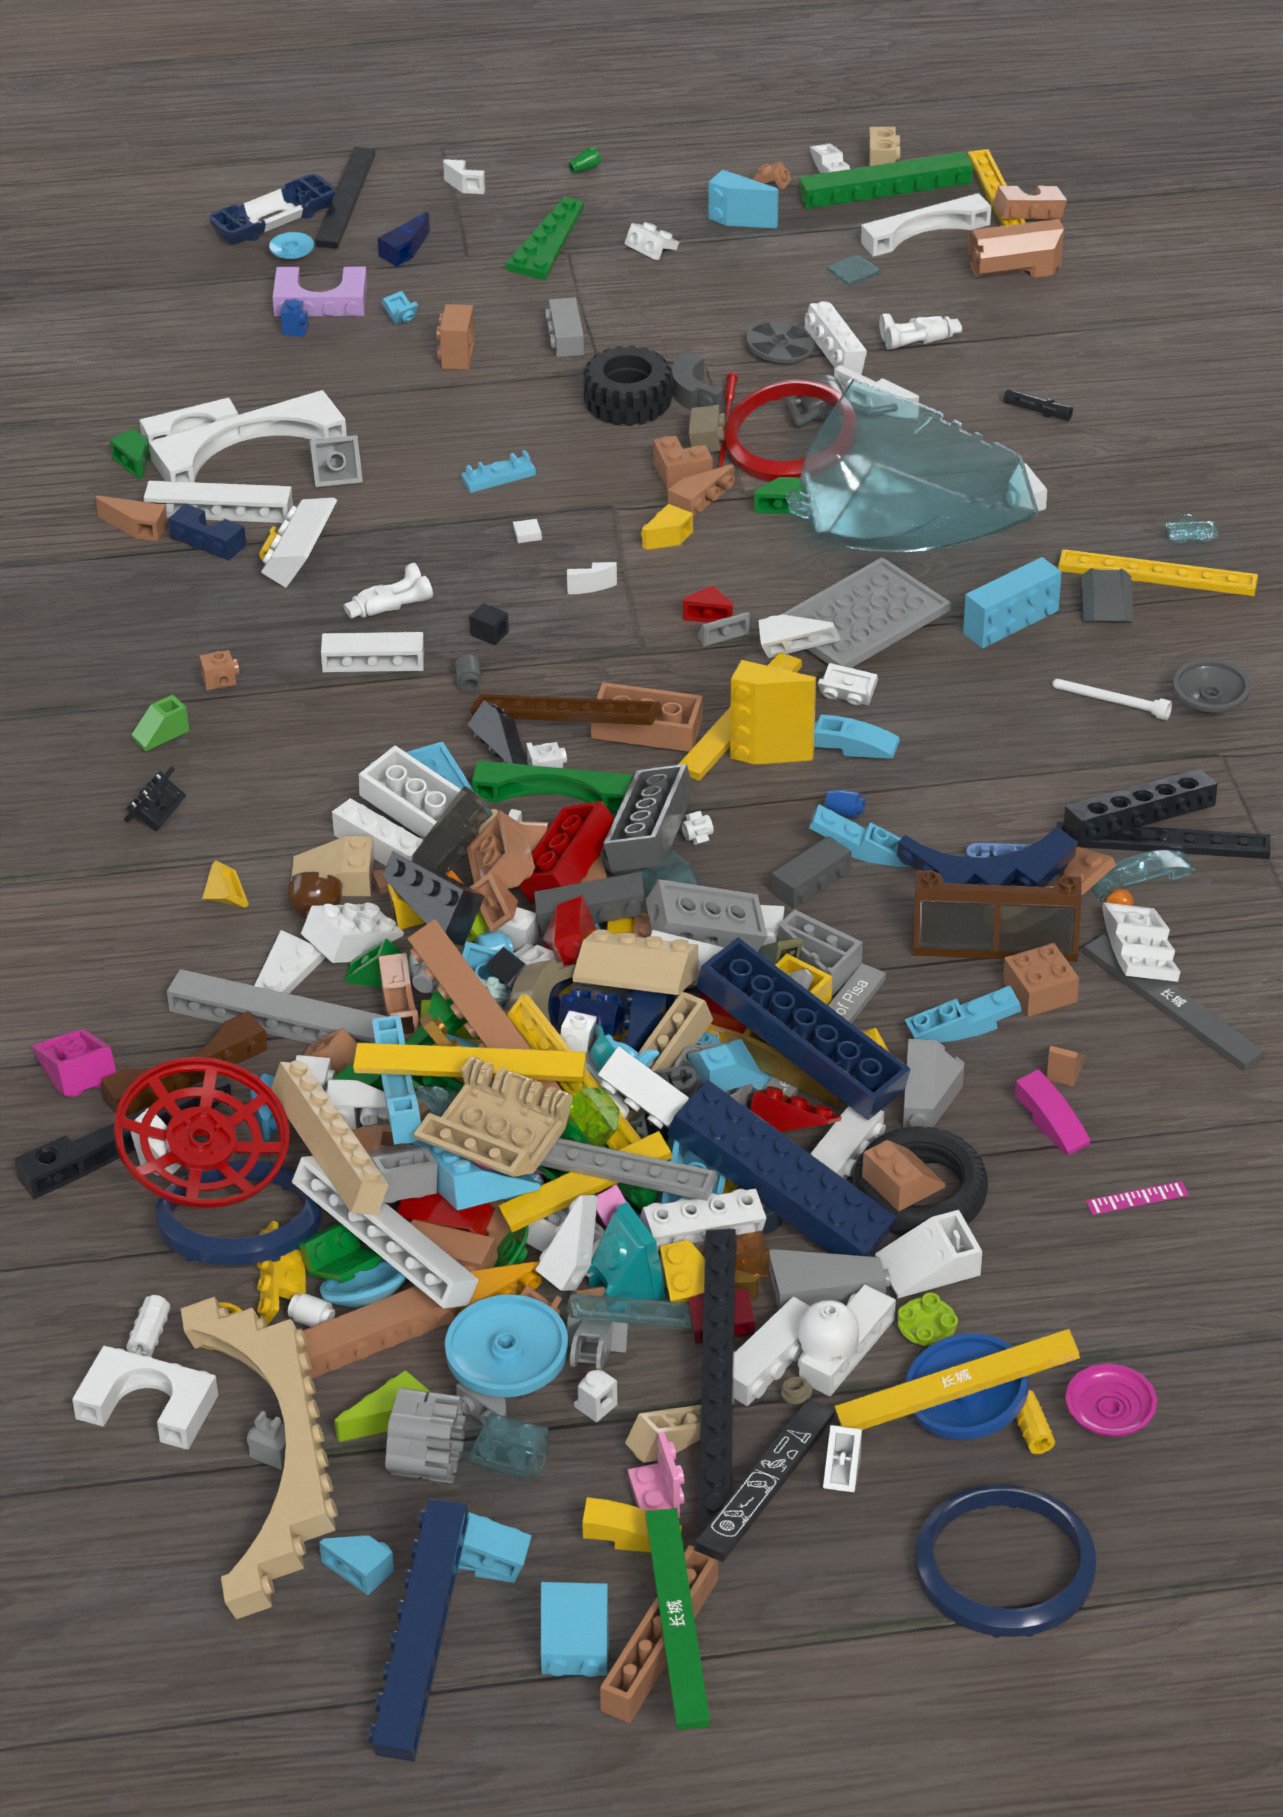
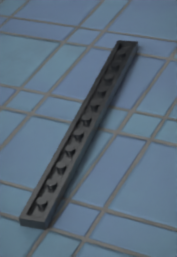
M736 1229L706 1230L698 1538L732 1496Z

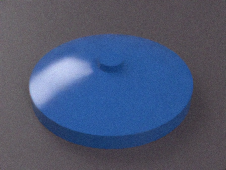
M967 1333L951 1336L934 1343L916 1358L909 1369L906 1382L1013 1347L997 1337L986 1334ZM1028 1376L1018 1378L912 1413V1415L924 1429L943 1438L969 1440L984 1437L999 1431L1020 1413L1028 1397L1029 1378Z

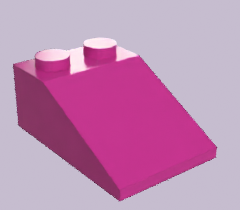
M84 1028L31 1045L33 1053L54 1087L64 1096L74 1097L82 1094L85 1089L91 1087L101 1088V1079L116 1073L111 1047Z

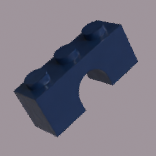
M184 504L168 518L170 538L228 561L246 546L245 528L243 525L224 519L219 524L207 526L205 511L189 504Z

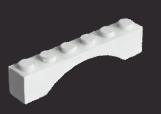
M978 193L862 224L861 244L874 257L892 252L901 242L922 232L936 229L973 230L990 225L991 205Z

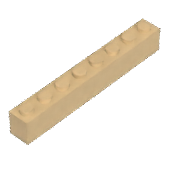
M292 1061L291 1063L280 1062L271 1089L280 1100L288 1119L350 1212L378 1215L389 1185L308 1066L300 1061Z

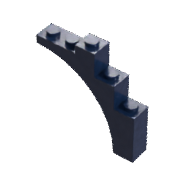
M1056 827L1043 839L1012 853L991 857H962L934 850L904 835L898 841L897 856L902 863L916 870H930L939 873L943 877V883L1011 886L1013 883H1016L1017 886L1046 887L1075 857L1078 842ZM958 902L941 903H946L947 905L953 908Z

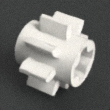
M701 811L685 815L687 821L681 823L684 838L687 841L693 840L694 845L709 841L708 835L713 834V824L708 815L702 816Z

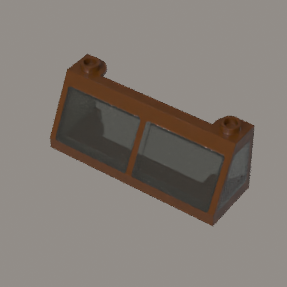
M916 870L913 956L1004 959L1008 956L1055 943L1068 962H1078L1082 896L1081 877H1059L1054 882V888L943 883V877L937 872Z

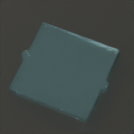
M860 254L827 266V270L836 276L837 280L840 279L849 287L881 274V270L874 266L872 261L866 260Z

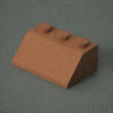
M502 811L495 815L467 847L474 883L489 872H492L506 888L518 887L534 871L535 866L525 826Z

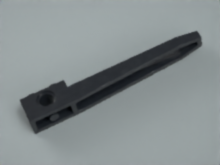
M225 1077L216 1079L214 1089L231 1095V1087ZM203 1083L198 1084L194 1087H203ZM201 1097L184 1098L175 1101L181 1111L191 1107H200ZM213 1099L211 1109L222 1102ZM143 1109V1110H141V1111H139V1112H137V1113H135V1114H132V1115H130V1116H128V1117H126V1118L131 1119V1120H135V1119H136L137 1117H139L146 1109ZM161 1109L157 1114L168 1126L172 1117L166 1109ZM114 1123L73 1142L65 1135L15 1158L19 1181L31 1197L36 1199L119 1159L120 1156L116 1149L114 1138ZM123 1129L124 1148L126 1154H129L136 1150L131 1131Z

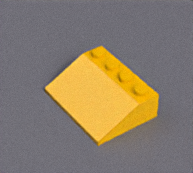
M741 660L731 678L730 759L750 764L812 761L814 758L816 677Z

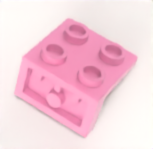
M664 1431L657 1432L658 1463L627 1469L628 1480L638 1508L647 1511L677 1508L678 1517L680 1518V1505L684 1504V1494L681 1484H684V1475L681 1465H675L676 1452L673 1442H668Z

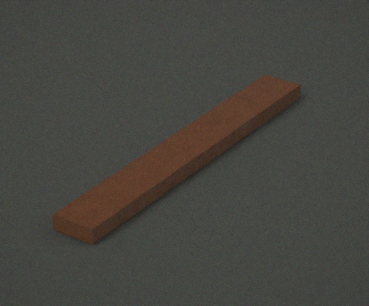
M481 694L470 712L473 717L482 702L486 700L501 707L513 719L652 725L662 707L658 701Z

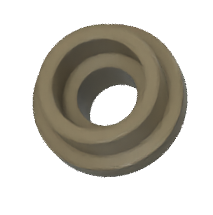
M795 1376L783 1383L781 1395L787 1403L802 1404L812 1395V1388L805 1378Z

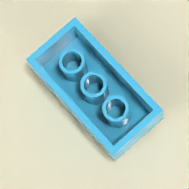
M1041 557L965 594L963 634L983 649L1059 611L1062 571Z

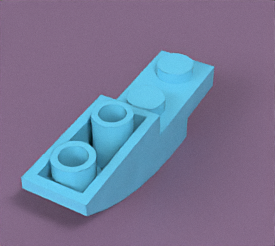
M820 715L818 722H815L814 747L840 748L843 750L844 756L893 759L900 742V738L887 730L850 718Z
M818 805L814 810L809 829L825 837H831L849 849L851 857L870 863L894 867H910L902 863L897 856L900 837L871 822L865 829L821 805Z
M1009 985L962 1005L959 1004L957 999H954L907 1018L905 1022L914 1039L949 1042L998 1029L996 1021L1021 1012L1022 1009Z

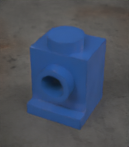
M297 299L285 300L281 310L283 335L305 337L310 323L307 320L308 313L307 310H304L303 301Z

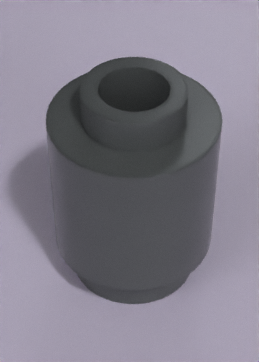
M463 655L454 664L457 685L464 692H474L480 687L482 682L480 662L473 655Z

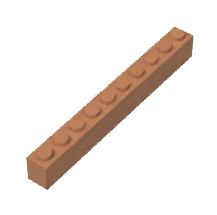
M435 919L407 938L414 947L410 952L418 964L424 961L427 965L423 970L432 983L438 980L441 984L436 988L445 1001L451 998L454 1002L450 1007L459 1020L465 1017L468 1021L464 1024L473 1039L479 1036L482 1040L478 1043L480 1048L532 1050ZM533 1080L543 1084L539 1106L542 1104L548 1087L550 1088L551 1086L561 1090L556 1081ZM572 1104L567 1123L573 1120L579 1124L583 1119Z

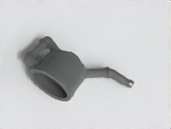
M821 375L808 379L829 385L845 396L839 380L834 376ZM795 396L785 401V407L789 410L793 423L798 427L812 420H832L840 415V412L831 404L815 397L802 396L798 398ZM849 400L854 411L863 413L866 416L898 409L896 402L871 406V404L866 405ZM798 405L803 406L805 414L802 415L797 408Z

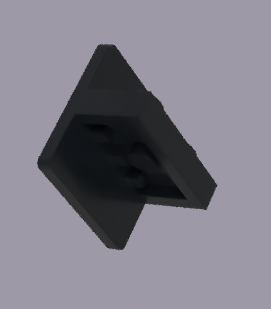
M171 766L166 772L160 770L151 782L149 781L142 788L138 798L136 797L126 808L129 811L124 818L127 823L135 815L139 816L155 831L165 823L186 797V794L168 779L175 771L174 767Z

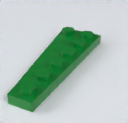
M563 197L506 262V271L546 280L554 266L555 258L559 257L561 247L565 246L567 236L571 234L573 226L576 225L584 210V201L576 200L572 197Z

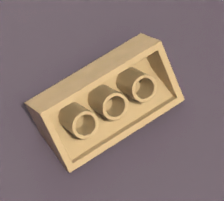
M596 930L583 940L573 974V982L679 995L699 976L698 944H690L684 939L666 941L662 940L659 936L641 938L636 937L633 933L617 935L610 934L608 930Z

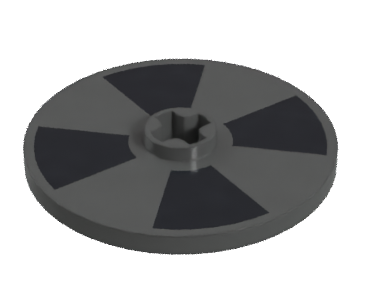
M769 321L756 324L749 329L746 336L748 348L757 356L772 362H800L810 357L814 350V340L811 335L804 329L786 322Z

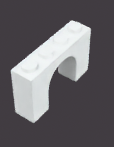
M103 1346L72 1399L75 1418L104 1427L116 1404L124 1395L141 1388L158 1389L171 1397L157 1421L160 1442L188 1450L218 1397L216 1375L206 1371L182 1367L176 1363L171 1364L156 1360L150 1356L126 1352L123 1349Z

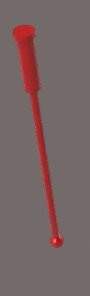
M730 372L726 376V422L730 415L731 402L734 401L735 387L738 380V375L734 372ZM726 441L721 442L718 468L723 467Z

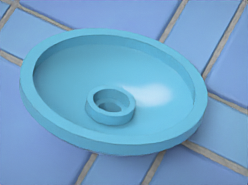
M386 1260L378 1262L379 1265L376 1268L367 1271L362 1270L356 1273L355 1278L348 1282L339 1283L337 1280L327 1279L320 1286V1293L323 1299L332 1304L351 1308L364 1307L391 1296L404 1283L406 1277Z

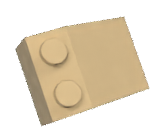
M345 836L294 856L292 877L302 872H319V877L327 879L329 874L339 879L343 884L342 896H371L374 865L372 836Z

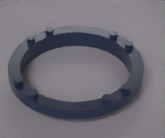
M248 1160L228 1161L227 1163L238 1172ZM257 1161L254 1168L244 1179L263 1181L270 1173L274 1163ZM282 1166L278 1175L271 1183L281 1185L283 1190L293 1191L301 1198L305 1205L292 1221L274 1231L244 1238H219L203 1235L179 1223L173 1216V1212L179 1204L161 1197L156 1205V1224L158 1233L167 1247L185 1256L187 1261L196 1260L216 1265H247L268 1260L277 1262L281 1259V1256L294 1250H300L299 1243L315 1234L321 1223L322 1207L292 1183L296 1171ZM217 1169L202 1171L200 1183H212L227 1178ZM189 1173L182 1176L181 1179L188 1181ZM171 1184L166 1188V1191L186 1197L187 1189Z
M991 1484L961 1491L943 1501L930 1513L917 1539V1575L930 1601L938 1610L956 1623L968 1629L992 1635L994 1638L1001 1636L1032 1637L1034 1634L1050 1630L1062 1624L1083 1606L1094 1583L1096 1551L1092 1537L1085 1524L1064 1503L1033 1488L1011 1484ZM997 1505L1009 1506L1010 1508L1020 1507L1045 1516L1066 1533L1077 1552L1079 1567L1071 1583L1057 1596L1044 1603L1016 1609L991 1607L965 1597L944 1579L933 1555L935 1542L950 1522L971 1510L985 1509L987 1506Z

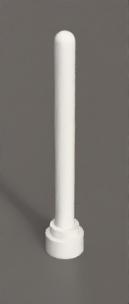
M1055 679L1052 682L1055 689L1150 711L1152 715H1156V718L1167 721L1172 709V701L1162 698L1153 702L1061 679Z

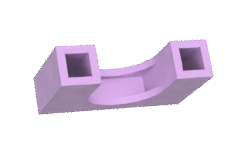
M277 267L273 290L274 316H281L285 300L291 299L303 301L304 310H307L308 316H364L367 294L366 267H344L341 284L325 292H312L301 288L299 267Z

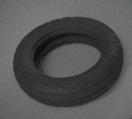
M912 1126L910 1128L904 1127L892 1130L872 1141L864 1149L856 1163L853 1185L897 1217L890 1232L903 1236L931 1217L956 1210L960 1211L968 1225L978 1215L984 1205L988 1192V1176L980 1155L959 1136H955V1134L945 1130L940 1131L938 1128ZM889 1140L910 1149L919 1159L934 1161L948 1167L958 1176L961 1187L953 1197L944 1202L933 1205L912 1204L898 1212L862 1177L864 1152Z

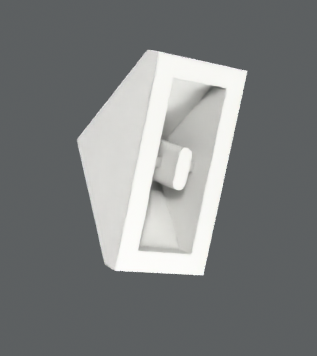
M830 1426L823 1488L855 1492L861 1459L862 1429Z

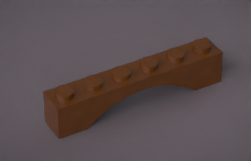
M247 1011L225 1021L211 1042L187 1058H214L237 1065L268 1050L266 1031L253 1015ZM124 1068L101 1079L103 1100L115 1114L126 1089L136 1078L151 1068ZM180 1072L165 1076L160 1081L167 1092L170 1093L203 1081L205 1072ZM149 1085L133 1099L125 1117L152 1105L158 1100Z

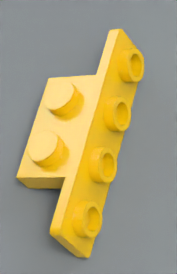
M272 1220L266 1229L261 1230L259 1235L278 1229V1222ZM294 1250L281 1256V1259L277 1262L268 1260L257 1263V1267L260 1268V1278L257 1289L260 1291V1301L257 1311L260 1313V1318L263 1317L267 1326L279 1311V1297L291 1300L295 1294H306L305 1262L301 1250Z

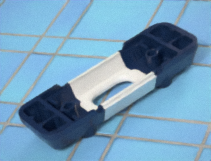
M305 175L285 183L284 187L240 206L235 203L213 212L209 216V220L216 233L230 244H237L244 240L256 241L259 239V235L301 217L304 219L312 218L314 212L330 206L335 195V187L319 175ZM275 211H284L282 213L262 220V222L258 220L259 218L270 213H273Z

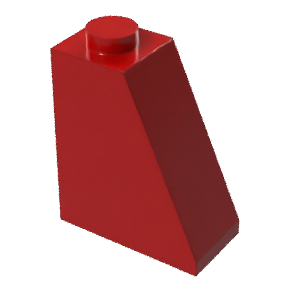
M583 895L556 906L543 937L545 948L553 951L556 961H563V966L577 964L583 940L597 930Z

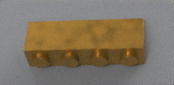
M747 1027L741 1039L760 1070L838 1107L842 1101Z

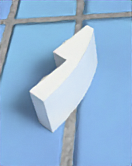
M593 562L592 569H567L568 594L590 593L617 585V562Z

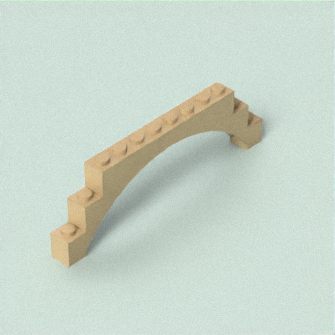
M212 1297L181 1308L185 1334L195 1349L203 1346L223 1352L240 1360L256 1371L274 1390L285 1424L286 1451L284 1470L271 1512L246 1554L229 1574L221 1576L225 1604L234 1617L239 1619L272 1607L270 1595L274 1593L272 1579L304 1569L302 1555L306 1554L304 1541L336 1531L334 1517H337L338 1513L336 1505L329 1495V1492L333 1491V1485L328 1473H325V1467H328L329 1463L327 1455L320 1444L324 1442V1435L320 1425L316 1422V1418L320 1417V1412L316 1401L312 1399V1394H315L316 1390L311 1376H308V1370H311V1363L303 1347L307 1346L303 1330H297L291 1319L267 1327L265 1319L263 1317L258 1318L253 1308L229 1315L225 1306L221 1307L216 1298Z

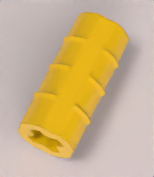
M1029 1390L1025 1405L1016 1416V1420L1031 1453L1043 1454L1054 1447L1055 1439L1042 1412V1407L1039 1405V1401L1034 1392Z

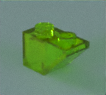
M582 1087L574 1096L569 1113L591 1144L603 1147L617 1130L620 1109L605 1088Z

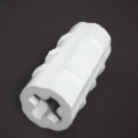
M151 1295L145 1298L142 1307L139 1309L138 1318L134 1322V1328L130 1332V1338L126 1346L130 1353L152 1356L155 1346L159 1343L158 1338L163 1332V1325L167 1321V1315L170 1310V1304L165 1298L158 1295Z

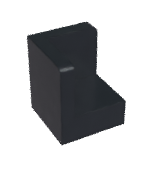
M483 603L469 616L470 635L477 639L496 645L509 633L508 613Z

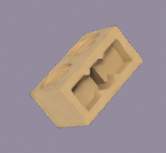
M870 127V166L893 163L896 160H900V135H896L895 127Z

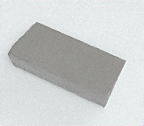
M745 612L704 624L700 628L697 638L703 646H708L749 634L750 614Z

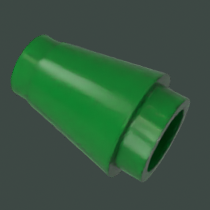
M588 147L569 161L568 165L572 173L575 174L598 167L602 159L595 147Z

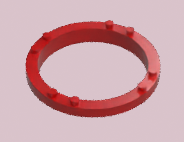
M787 380L759 388L747 395L735 406L725 425L727 451L736 466L755 478L771 482L779 477L804 478L803 480L810 481L813 477L823 474L847 456L854 445L857 435L855 411L850 401L835 388L811 380ZM782 397H815L831 404L843 417V424L839 434L826 448L814 455L798 460L772 461L763 459L747 451L738 440L740 427L751 412L769 401H778Z

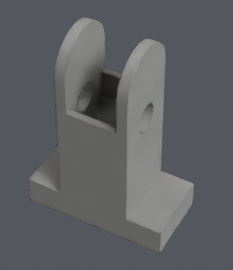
M569 1314L567 1334L568 1346L571 1347L570 1366L576 1367L578 1362L596 1364L597 1370H602L610 1351L626 1353L629 1320Z

